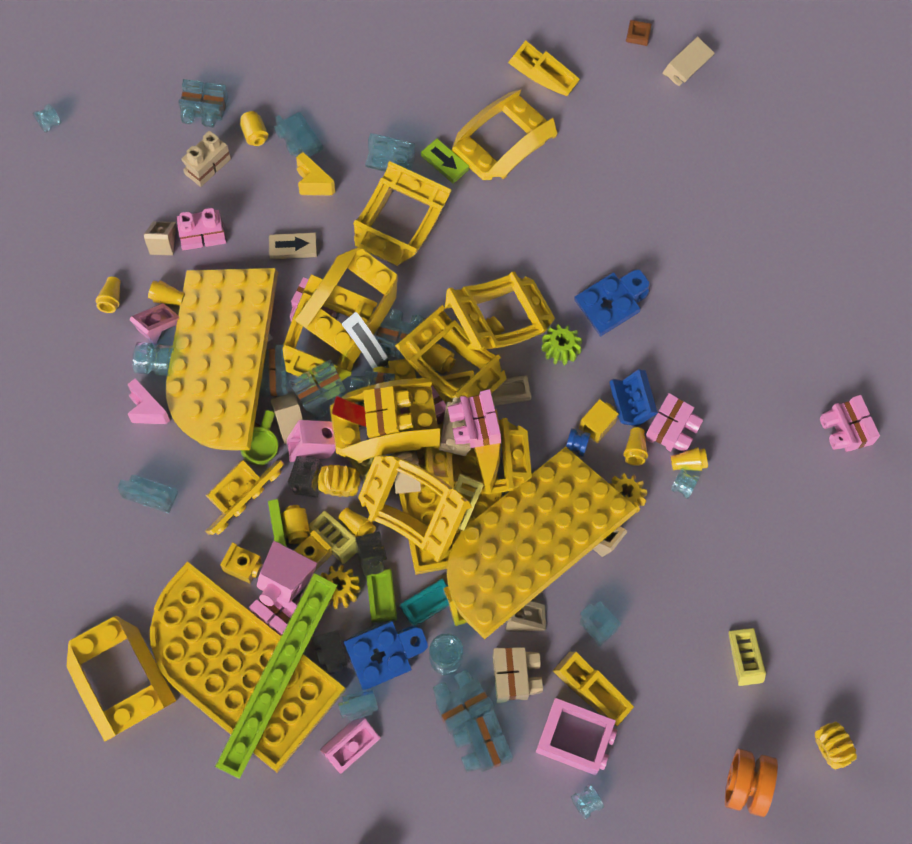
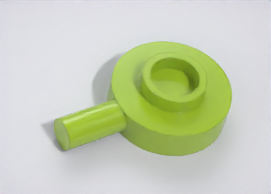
M266 410L261 426L254 428L251 449L240 450L243 458L250 464L265 465L273 460L278 451L277 438L270 431L275 415L272 411Z

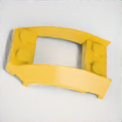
M522 89L511 91L489 104L457 133L452 152L468 164L469 168L482 180H492L493 177L505 179L507 174L524 158L544 145L545 141L550 138L554 139L557 136L554 119L551 118L547 121L519 96ZM503 111L527 135L519 140L497 162L470 136L485 122Z
M389 161L383 178L380 179L366 207L353 223L355 246L395 266L400 265L418 252L435 225L452 190ZM393 190L430 206L408 245L372 228Z
M360 247L337 255L329 271L300 314L295 318V321L353 362L359 357L361 350L342 326V323L323 311L321 307L336 287L346 269H349L384 295L366 323L374 335L396 300L398 275Z
M515 271L490 282L463 286L462 289L454 290L453 287H450L446 294L445 309L453 308L471 342L466 349L486 350L520 343L545 333L555 319L534 280L526 276L522 279L517 276ZM514 291L532 325L509 333L494 335L477 304L493 300Z
M311 274L295 310L282 348L286 372L310 382L314 380L316 384H318L317 378L336 369L340 378L324 386L332 390L341 381L351 376L354 362L341 353L338 364L335 365L296 348L303 326L295 321V318L300 314L323 280L321 277ZM336 285L323 306L348 317L357 312L366 324L378 303Z
M443 305L395 345L423 378L429 377L432 381V386L452 399L462 396L468 398L480 395L481 391L489 389L492 394L506 380L505 371L501 370L499 362L500 355H494L488 350L466 349L471 344L466 332L456 320L452 321L444 311L445 307ZM441 338L463 358L480 369L460 389L444 380L421 357Z
M430 378L403 379L378 383L348 392L341 397L350 402L357 403L364 400L363 390L391 386L396 391L408 390L412 397V406L408 407V412L413 415L415 428L411 429V431L384 435L361 442L359 424L333 415L334 403L331 404L330 414L336 454L345 458L348 456L357 460L358 463H363L364 460L375 456L420 450L423 447L434 446V448H440V428H438L431 388L432 381Z
M508 418L499 420L505 479L495 480L491 493L487 494L512 491L532 478L528 431L519 425L516 427L508 422ZM438 424V428H440V439L443 426L442 424ZM434 446L424 447L425 470L454 488L456 482L453 480L452 453L441 451L439 448H434ZM465 483L461 485L462 488L472 492L476 489ZM425 485L424 489L428 494L439 495ZM484 486L480 492V495L486 494Z
M392 456L374 457L358 497L362 507L366 506L370 514L368 520L390 527L411 540L422 550L427 549L435 556L434 560L437 563L441 562L451 552L453 547L451 543L467 509L473 508L467 499L439 477L413 463ZM398 471L420 481L441 496L429 527L411 515L385 504Z
M114 616L68 642L67 669L104 741L177 701L138 627L120 617ZM128 639L151 685L104 711L81 664Z

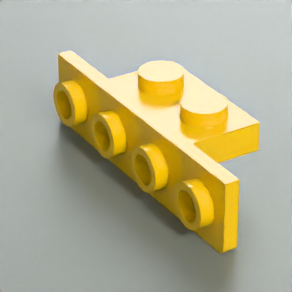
M241 460L206 494V497L222 514L205 532L208 535H214L215 533L219 535L229 525L227 521L233 515L235 517L240 515L247 507L245 503L251 497L253 499L257 498L264 491L262 486L268 480L272 482L282 473L280 468L284 463L281 460L275 461L259 477L244 460Z

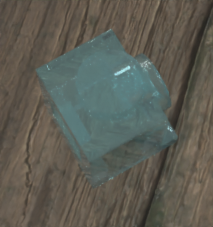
M600 601L595 606L589 604L580 613L582 616L579 622L580 625L597 641L600 647L621 626V622ZM593 621H600L602 626L597 628Z

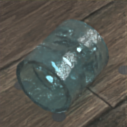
M137 342L133 354L134 373L149 374V372L153 371L155 375L169 376L168 368L171 353H174L173 346L158 344L154 348L151 343Z
M449 633L440 634L430 644L429 663L432 669L439 674L451 675L461 667L463 661V645L455 635Z

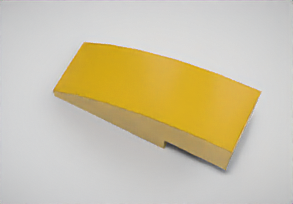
M526 40L508 62L531 80L565 96L569 95L580 80L547 51L542 54Z
M495 409V413H496V417H497V421H498V425H499V419H498L497 409ZM501 443L474 447L486 494L491 493L497 477Z
M568 652L553 669V672L599 714L615 720V726H618L634 708L598 670H594L577 652Z

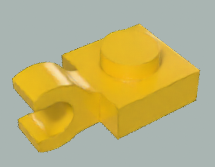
M407 359L388 361V368H373L374 383H376L378 372L384 373L385 382L416 378L415 370Z

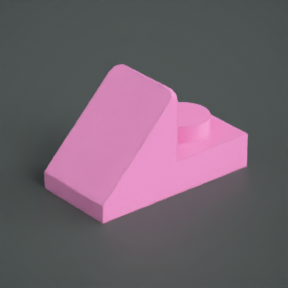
M163 303L131 316L130 321L143 336L156 345L161 332L176 326L179 316Z
M136 378L128 383L131 391L129 397L137 405L128 413L132 423L167 424L170 422L167 412Z

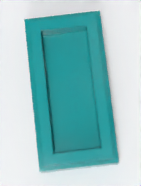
M443 578L400 604L402 612L412 626H418L449 606L448 599L444 593V588L448 585Z

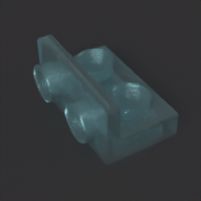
M300 112L285 120L280 115L275 117L277 125L274 127L280 139L284 138L286 147L292 156L295 155L297 157L304 152L310 157L323 150V144Z
M370 133L366 167L386 172L388 163L391 161L410 171L412 170L415 160V143Z
M131 475L129 481L121 479L117 487L122 498L166 513H170L178 494L176 488L136 475Z

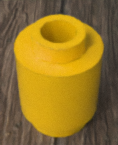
M255 111L244 113L240 118V126L247 143L252 146L264 144L268 139V132L261 116Z
M435 343L421 356L431 368L441 374L451 371L456 362L454 353L438 343Z
M300 505L286 507L285 511L281 513L285 538L288 539L289 544H300L310 534L306 509L300 508Z

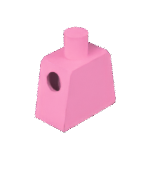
M299 420L287 438L290 462L330 458L335 451L332 422Z
M273 541L257 582V587L263 591L259 597L261 602L267 606H273L278 598L285 603H290L309 583L312 575L315 573L317 563Z

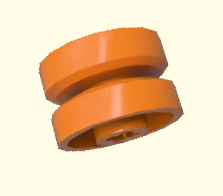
M738 748L733 756L725 789V807L740 811L747 803L750 814L760 817L766 816L772 802L777 780V759L762 754L755 762V757L751 751Z

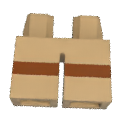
M208 131L203 135V139L196 146H191L187 150V154L181 159L186 165L183 169L184 174L202 187L215 175V171L218 172L231 160L228 146L214 133Z
M525 647L493 648L496 703L517 699L528 700L529 695L543 692L542 677L528 678L527 669H540V653L525 652Z

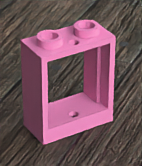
M555 698L536 753L596 775L599 769L604 770L609 755L605 754L607 745H613L617 734V729L613 728L615 720ZM562 711L605 727L594 762L550 746Z

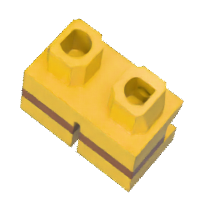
M393 386L363 390L367 436L370 439L405 432L415 428L413 415L411 413H400V408L412 406V397L408 390L396 391Z

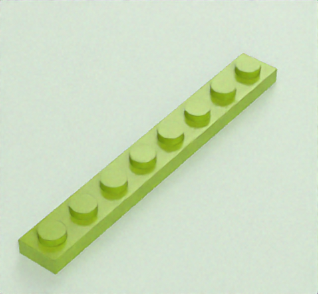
M315 573L312 575L214 767L240 779L337 587L336 584Z

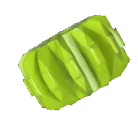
M560 324L556 325V330L550 327L547 330V334H544L542 337L544 344H542L541 350L546 352V360L554 358V365L559 360L565 366L568 360L574 362L577 357L576 355L581 353L582 348L580 345L582 344V339L577 337V330L569 331V324L565 329H562Z

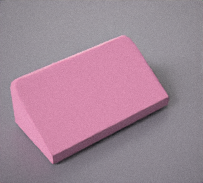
M359 715L324 745L320 751L341 774L381 738L366 718Z

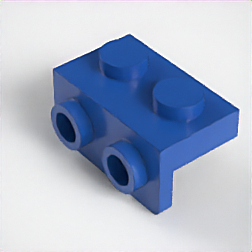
M638 369L624 380L612 379L609 381L619 414L618 417L622 424L638 427L658 414L646 370Z

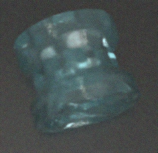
M50 104L45 105L42 111H35L33 113L34 118L45 133L50 131V127L61 124L58 114Z
M681 469L670 490L683 494V497L689 499L699 477L690 476L686 470Z
M590 784L584 788L582 793H575L571 796L576 809L585 820L591 816V812L594 810L600 811L604 808L602 800Z

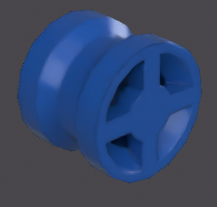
M571 428L566 447L584 457L590 433H578L576 429Z

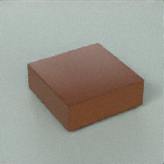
M630 20L626 42L647 46L652 24Z

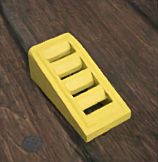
M462 474L459 475L453 489L472 497L469 503L473 507L466 510L458 527L464 531L484 483ZM462 483L476 488L475 491L472 492L462 488Z
M323 511L309 524L310 532L314 530L332 548V554L342 564H345L361 549L358 539L326 511ZM329 522L330 524L320 532L319 529ZM334 529H336V531L333 532L328 538L326 537V536H327L328 534H330ZM341 536H343V538H342L339 542H337L335 545L333 544V543H335Z
M755 629L729 631L738 685L763 683L766 671ZM750 639V643L737 644L739 640ZM752 650V652L741 654L739 651ZM754 660V663L742 664V661Z

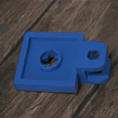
M634 270L620 278V280L613 272L576 295L574 300L601 337L640 312V307L637 303L648 296L649 281L641 270ZM604 300L612 301V308L610 309L608 307L602 308L601 305Z
M393 621L343 641L363 691L411 671L408 659L421 654L428 648V643L421 628L410 626L396 631ZM416 636V643L411 645V638ZM374 649H378L379 652L384 651L385 656L382 657L380 663L376 660L372 661L370 656L374 655Z

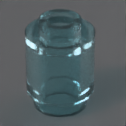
M364 689L341 696L342 702L338 703L341 717H347L348 722L373 715V712L378 710L373 690L366 691Z

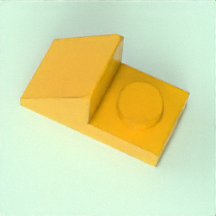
M304 152L296 157L297 171L303 177L298 183L299 194L333 195L335 193L334 180Z

